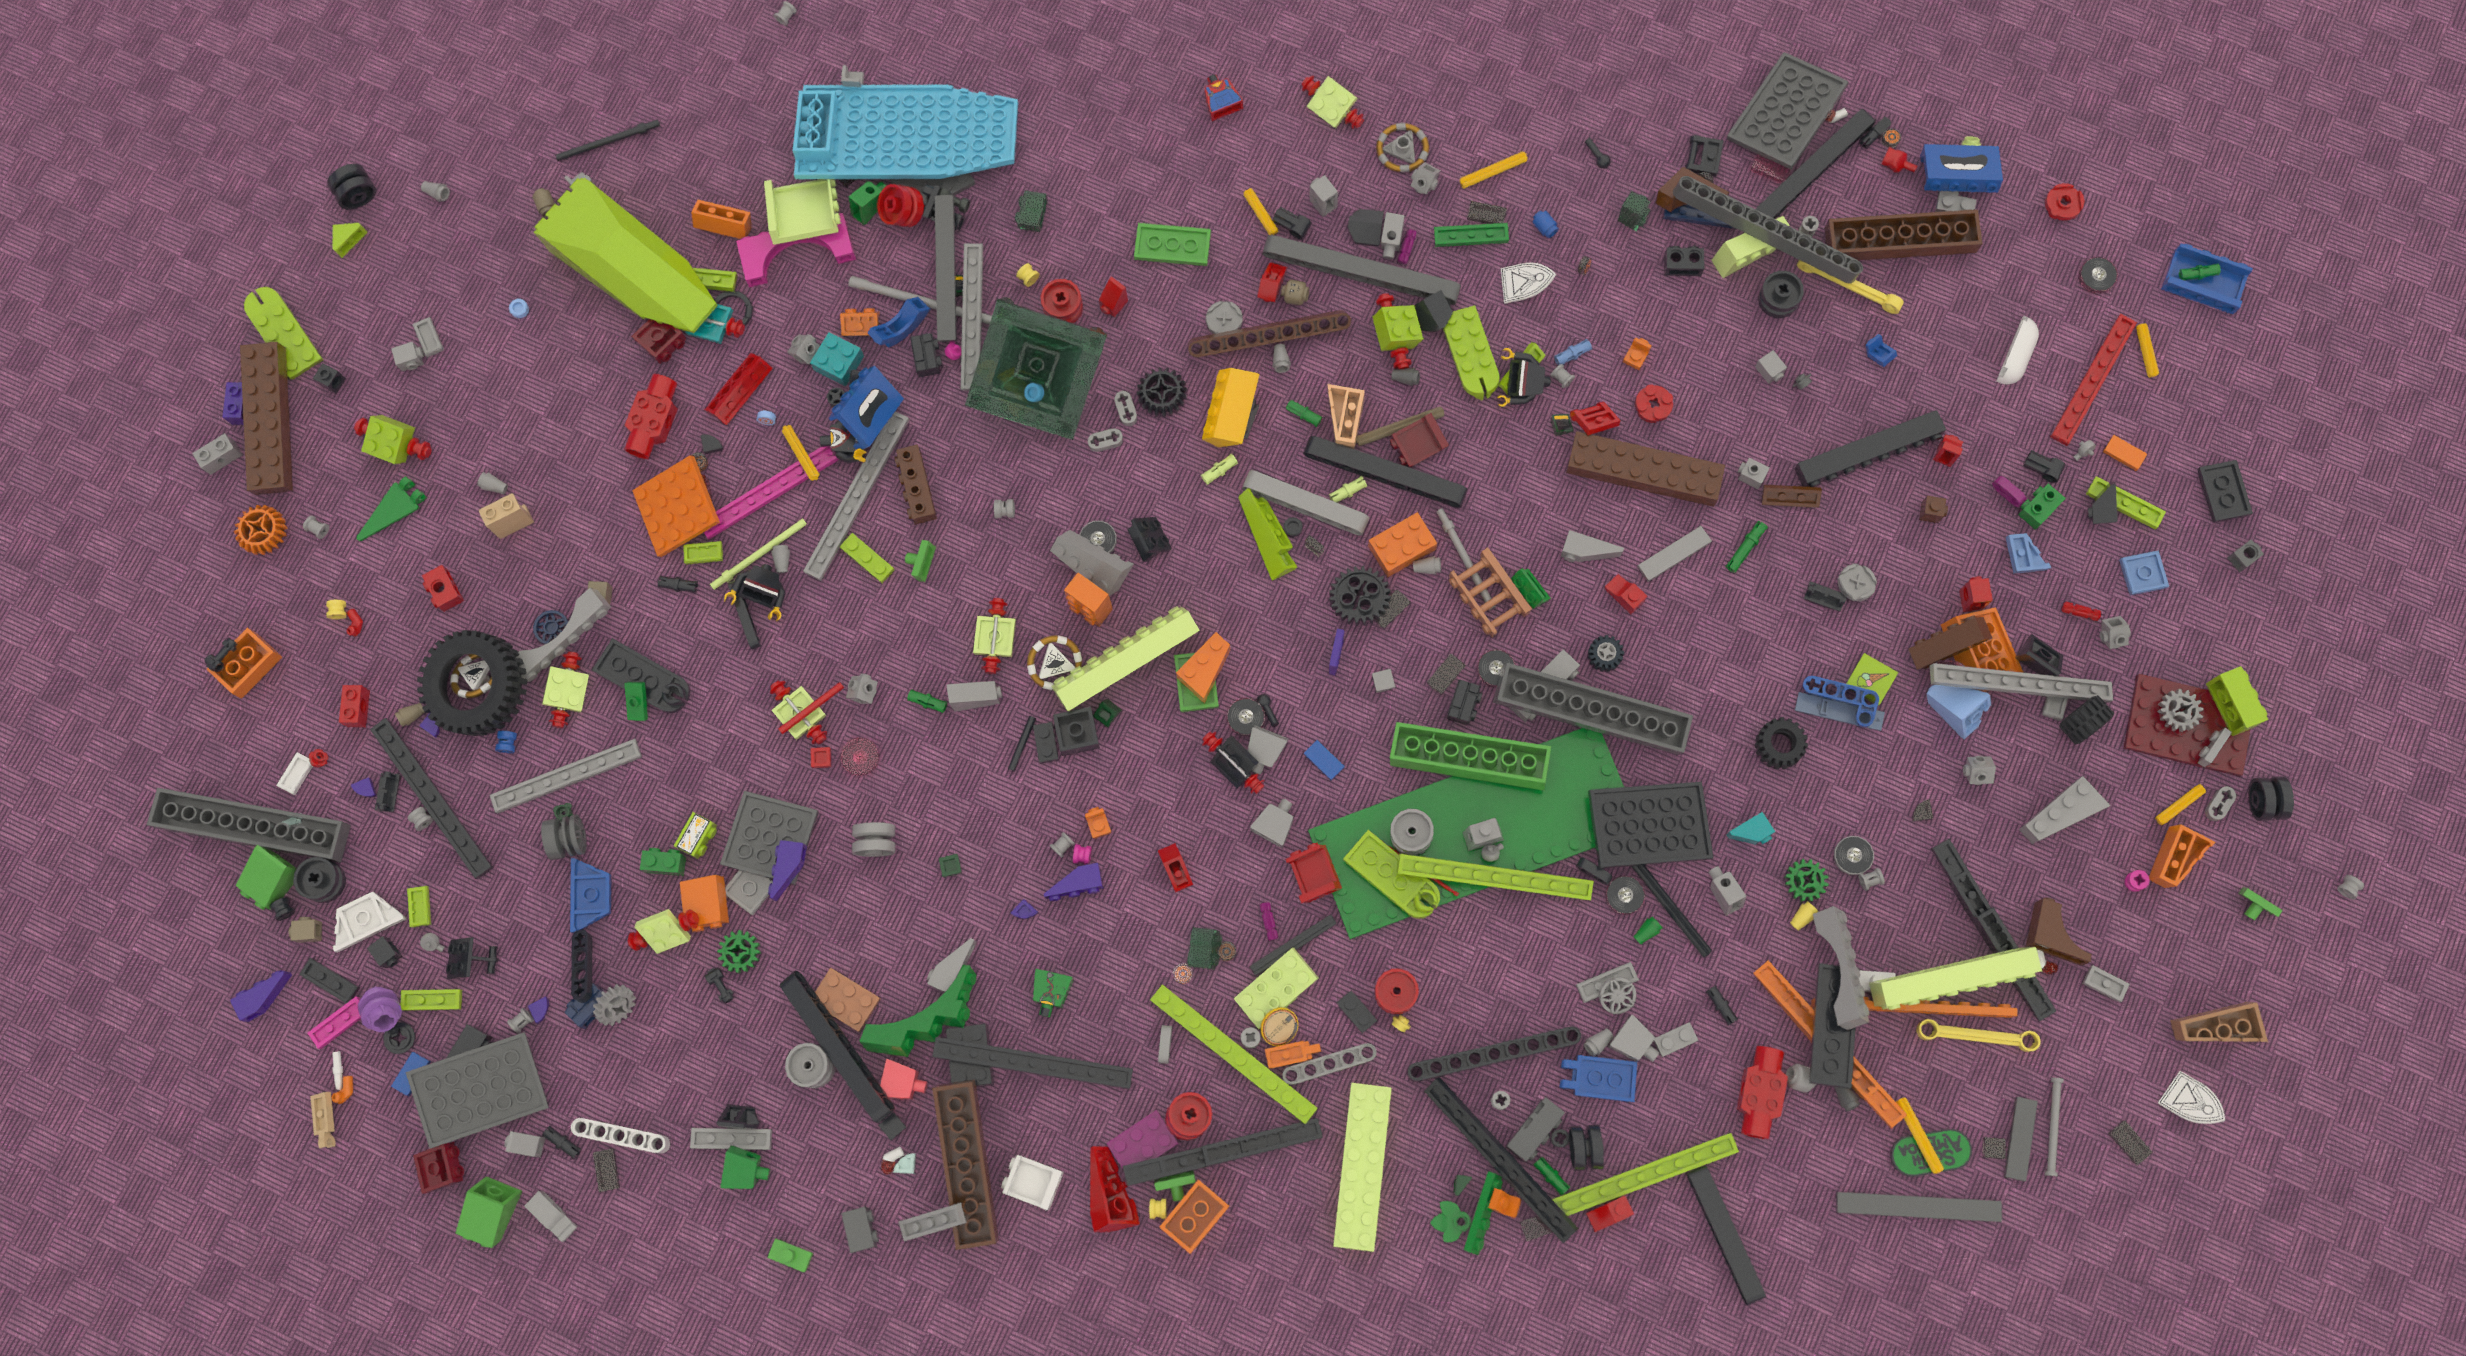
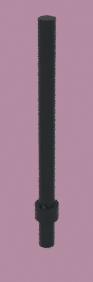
M658 119L648 123L643 122L637 124V127L555 154L557 161H561L639 133L641 135L648 133V130L660 127L661 125Z

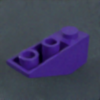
M780 840V844L776 846L775 857H777V861L772 867L773 883H770L768 888V895H770L773 901H777L804 866L807 846L804 843Z
M1099 864L1078 866L1045 892V899L1058 901L1061 900L1062 896L1068 895L1069 898L1080 896L1082 892H1088V894L1100 892L1099 889H1103Z
M279 970L271 974V978L256 982L253 988L238 992L235 995L236 997L231 999L230 1002L239 1021L250 1022L266 1013L292 974Z

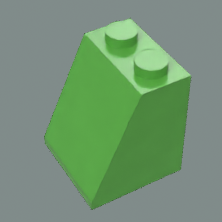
M256 845L236 887L241 890L239 892L247 899H254L256 901L254 904L260 909H270V905L276 900L283 898L294 884V873L297 868L274 851Z
M486 1176L467 1191L455 1234L462 1236L466 1240L480 1243L483 1247L493 1248L501 1241L522 1190Z

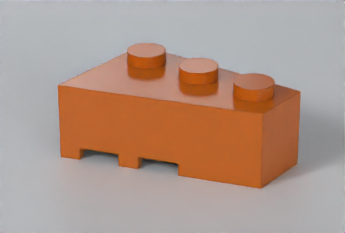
M1215 632L1176 672L1177 679L1204 704L1229 655L1230 644Z
M2181 824L2170 826L2150 872L2149 880L2164 888L2178 886L2192 870L2194 864L2201 860L2204 856L2203 854L2215 842Z

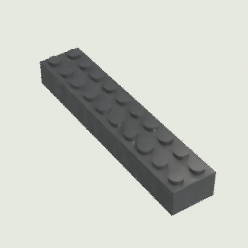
M1511 663L1502 665L1493 703L1676 755L1682 754L1685 751L1693 715Z
M157 788L147 821L148 826L160 830L252 847L259 845L274 851L307 857H321L341 863L351 825L343 821ZM296 818L301 819L302 823L289 825L283 821Z

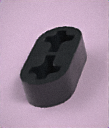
M1581 857L1576 864L1580 871L1604 885H1608L1613 878L1609 872L1598 868L1597 865Z

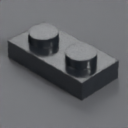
M1053 723L1033 725L1039 763L1058 761Z
M1352 990L1336 1003L1362 1034L1377 1022V1019Z

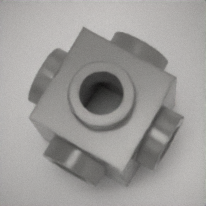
M1424 162L1413 172L1411 186L1421 194H1427L1431 190L1434 191L1438 185L1437 177L1441 170Z
M799 334L793 339L792 346L787 353L800 363L810 364L820 345L816 343L817 340L813 336Z
M2121 616L2102 620V631H2100L2099 635L2101 641L2109 649H2116L2129 645L2131 631L2127 622Z
M867 674L852 676L848 683L846 698L860 704H872L878 682L872 680L871 676Z
M1991 756L1967 757L1966 765L1963 766V774L1967 777L1970 784L1994 783L1996 766Z

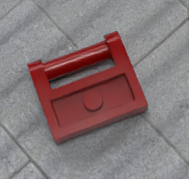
M1604 401L1582 410L1575 409L1570 411L1571 420L1576 421L1587 435L1617 427L1621 421Z

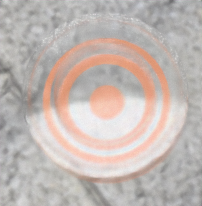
M1181 963L1174 968L1173 977L1178 983L1186 984L1192 979L1193 971L1189 965Z

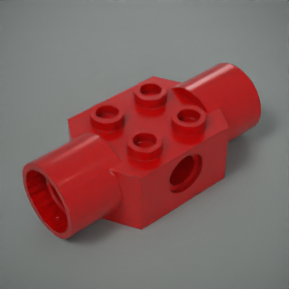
M653 374L647 390L637 392L625 423V427L630 431L624 447L627 453L638 458L649 459L654 445L665 443L678 410L671 401L678 385L677 382L666 376Z
M1756 1046L1753 1066L1743 1071L1737 1110L1744 1115L1741 1128L1742 1135L1769 1140L1772 1120L1781 1117L1788 1076L1781 1071L1785 1053L1782 1050Z

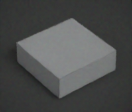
M1391 669L1372 673L1376 693L1395 688Z

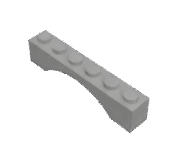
M589 588L576 600L569 622L556 638L539 648L518 652L520 655L516 658H520L524 662L519 667L525 668L527 673L522 675V678L527 679V682L534 680L542 669L551 665V661L554 658L562 655L570 644L578 641L579 636L584 631L590 630L594 625L593 623L606 616L611 606L598 590Z
M1835 906L1814 913L1813 917L1817 933L1822 935L1831 944L1840 964L1841 983L1839 994L1834 1004L1837 1023L1847 1030L1869 1023V1009L1863 998L1865 992L1859 981L1860 971L1855 964L1856 954L1851 947L1850 941L1852 937L1846 925L1847 916L1844 911Z

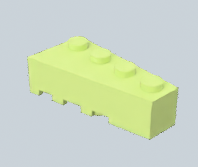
M1784 216L1776 219L1790 226ZM1744 233L1724 242L1711 261L1722 278H1725L1759 258L1771 254L1777 248Z

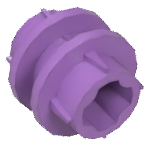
M375 986L369 989L358 1002L357 1008L363 1025L377 1032L385 1033V1031L392 1029L402 1014L397 995L392 990Z

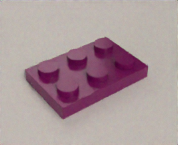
M1155 1110L1106 1144L1122 1167L1160 1157L1179 1143L1169 1132L1159 1112Z

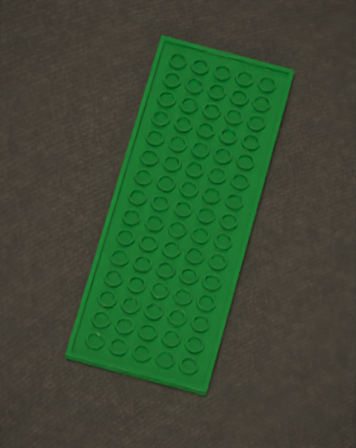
M1581 728L1539 744L1551 746L1545 791L1452 776L1309 829L1308 832L1312 843L1326 845L1342 889L1333 892L1332 895L1349 939H1354L1411 917L1343 861V858L1368 830L1385 842L1386 845L1395 849L1390 839V830L1394 817L1401 811L1418 809L1426 813L1434 826L1433 840L1430 847L1424 853L1417 856L1533 872L1596 848L1588 791L1592 789L1624 787L1602 733ZM1496 818L1504 841L1491 845L1497 846L1501 843L1504 848L1500 850L1497 860L1486 861L1481 855L1483 847L1468 851L1463 832L1470 825ZM1414 830L1408 831L1409 834H1415ZM1428 878L1436 885L1440 893V901L1437 907L1491 887L1440 880L1453 891L1459 893L1456 897L1452 892ZM1423 899L1420 900L1427 907H1430V905L1426 901H1424Z

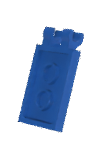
M1577 1055L1576 1061L1566 1059L1561 1061V1068L1573 1070L1572 1081L1560 1080L1559 1088L1573 1089V1096L1632 1103L1635 1101L1637 1062Z

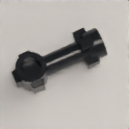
M229 637L227 640L225 639L222 642L224 646L216 656L210 654L205 658L206 667L211 671H221L224 668L222 660L230 650L234 652L237 649V642Z
M713 967L707 971V974L704 976L710 985L715 984L721 994L718 997L719 1000L723 1001L724 1004L734 999V992L732 989L727 990L721 978L724 977L721 969Z

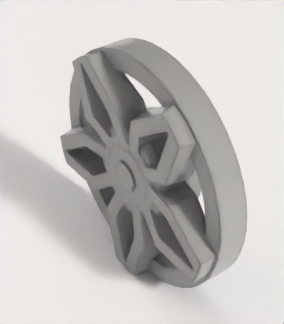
M1612 977L1605 981L1600 988L1599 1001L1603 1008L1610 1013H1624L1635 1004V987L1626 978ZM1617 981L1626 982V984L1620 987ZM1609 985L1610 991L1604 993L1605 988ZM1632 991V997L1630 998L1627 995ZM1628 999L1630 1002L1625 1003L1624 1000ZM1604 1001L1610 1002V1008L1605 1005Z

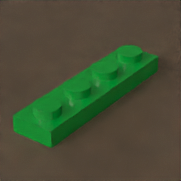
M1508 223L1434 227L1435 247L1509 243Z
M1489 1171L1464 1247L1465 1251L1479 1255V1252L1483 1249L1485 1232L1490 1227L1489 1219L1493 1210L1489 1208L1494 1189L1501 1190L1502 1177Z

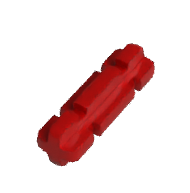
M2067 601L2062 605V612L2072 613V615L2083 618L2090 617L2094 621H2098L2101 617V611L2098 609L2091 610L2090 607L2078 604L2073 605V603Z

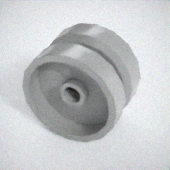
M1418 809L1401 811L1394 817L1391 824L1390 839L1393 847L1402 854L1417 856L1424 853L1430 847L1433 840L1434 826L1426 813ZM1414 830L1415 834H1409L1408 831Z
M876 822L853 825L852 837L857 839V841L852 843V854L864 857H880L895 854V843L892 840H888L895 836V825Z
M803 1043L794 1047L789 1052L785 1064L787 1076L792 1083L806 1088L825 1086L831 1081L836 1068L821 1045L813 1043Z

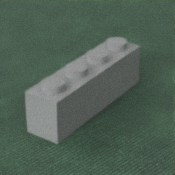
M1562 650L1541 672L1572 681L1579 674L1577 670L1580 664L1565 650ZM1510 708L1524 722L1528 719L1532 721L1537 716Z

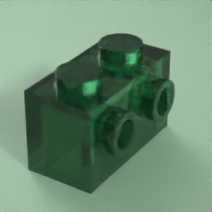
M1631 191L1622 205L1618 222L1637 232L1640 226L1644 227L1648 220V215L1651 211L1649 209L1651 201L1644 195H1638Z

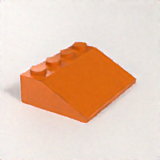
M1996 607L1956 616L1940 625L1943 632L1948 630V626L1955 623L1960 625L1964 623V619L1973 615L1975 617H1984L1993 639L1953 656L1957 666L2023 673L2019 661L2015 658V651ZM1975 689V690H1979V691H1982V692L1990 691V690Z

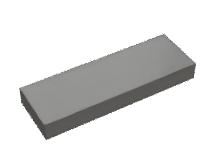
M1629 962L1576 984L1583 1003L1598 998L1601 986L1612 977H1623L1631 983L1639 981L1632 963ZM1617 981L1620 987L1626 984V982ZM1609 985L1605 988L1604 993L1610 991Z

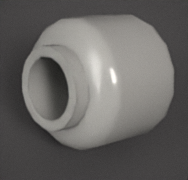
M1794 1064L1786 1071L1785 1075L1788 1076L1787 1084L1790 1088L1806 1093L1815 1087L1816 1084H1809V1067Z

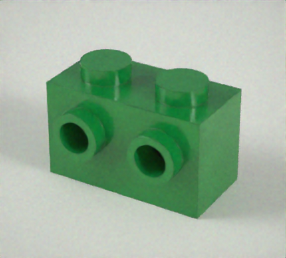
M2049 483L2044 488L2040 486L2032 494L2035 496L2032 501L2027 499L2020 507L2022 511L2018 516L2035 530L2066 499Z
M649 848V851L642 850L640 870L649 874L684 876L686 857L680 854L679 850L669 849L668 852H661V849Z

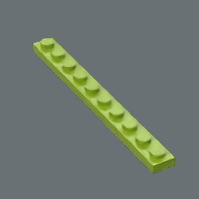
M1401 853L1399 854L1397 867L1398 874L1591 900L1594 883L1593 880Z
M1164 985L1150 999L1151 1002L1305 1125L1318 1108Z
M1732 1133L1552 1200L1569 1216L1738 1153L1739 1151Z

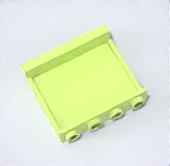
M819 179L777 188L773 187L771 180L764 181L768 228L773 245L839 232L838 224H841L839 213H836L839 211L837 200H835L838 199L836 188H833L836 186L835 179Z

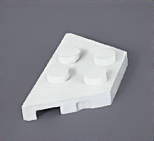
M371 892L337 909V924L335 926L336 944L333 946V950L338 953L406 920V917L375 892Z

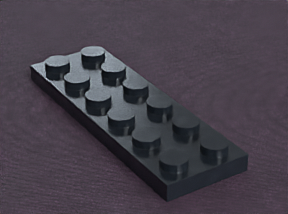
M1819 963L1817 967L1809 1084L1851 1089L1856 1027L1847 1030L1837 1023L1834 1004L1837 1000L1841 983L1840 966Z

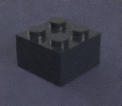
M1091 707L1053 714L1062 756L1100 748Z

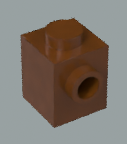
M1927 495L1921 502L1919 520L1939 523L1943 517H1946L1948 512L1946 499Z

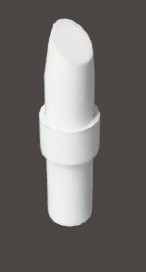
M341 1051L332 1052V1068L337 1090H341L343 1084V1066L341 1063Z

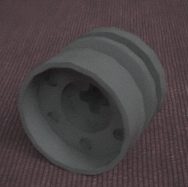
M571 815L570 818L565 816L562 818V823L557 818L542 822V842L549 860L565 858L566 852L571 857L575 856L576 853L578 855L586 853V833L579 815Z

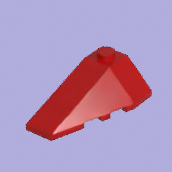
M1092 1146L1090 1148V1215L1094 1232H1112L1137 1226L1140 1222L1136 1204L1133 1198L1130 1199L1125 1188H1127L1125 1181H1121L1118 1175L1119 1168L1109 1147Z

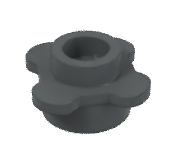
M1811 373L1799 375L1795 378L1796 383L1792 386H1797L1801 390L1812 382L1810 379Z

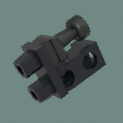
M925 185L922 194L930 198L928 203H924L923 216L935 221V196L952 195V193L937 185ZM954 196V206H957L960 212L966 213L971 200L967 198L960 200ZM954 212L955 231L960 233L966 217Z

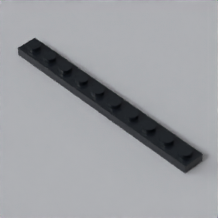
M384 718L370 729L474 878L479 879L493 869L489 860L389 719Z
M935 1037L932 1058L1124 1089H1130L1133 1072L1131 1068Z
M1440 1077L1436 1078L1424 1092L1561 1242L1565 1243L1579 1228Z

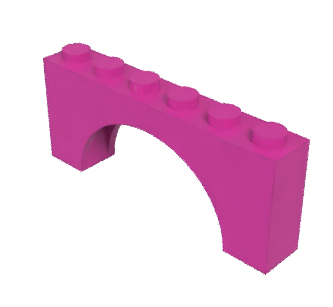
M839 214L841 224H838L839 232L775 245H773L769 232H762L757 236H746L741 240H737L745 280L749 287L767 283V271L771 261L779 252L791 245L799 243L819 244L833 253L838 264L856 260L844 214Z

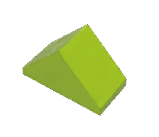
M359 223L333 225V250L343 258L368 232Z

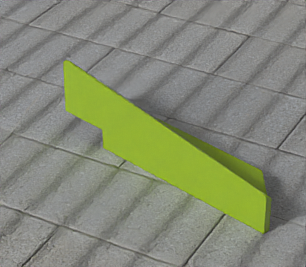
M1247 488L1239 496V501L1271 580H1276L1297 568V565L1288 554L1293 546L1268 501L1263 497L1256 498L1251 489Z

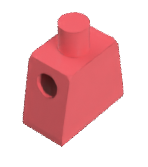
M886 1059L880 1086L889 1099H913L915 1091L926 1092L928 1082L918 1080V1071Z

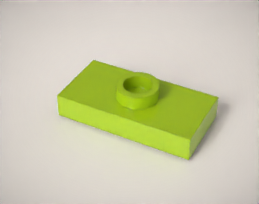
M721 541L683 545L685 564L723 561Z
M429 887L408 888L410 927L431 925Z

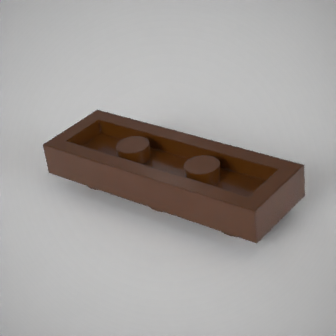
M1764 484L1761 503L1762 505L1819 508L1822 489L1821 487Z

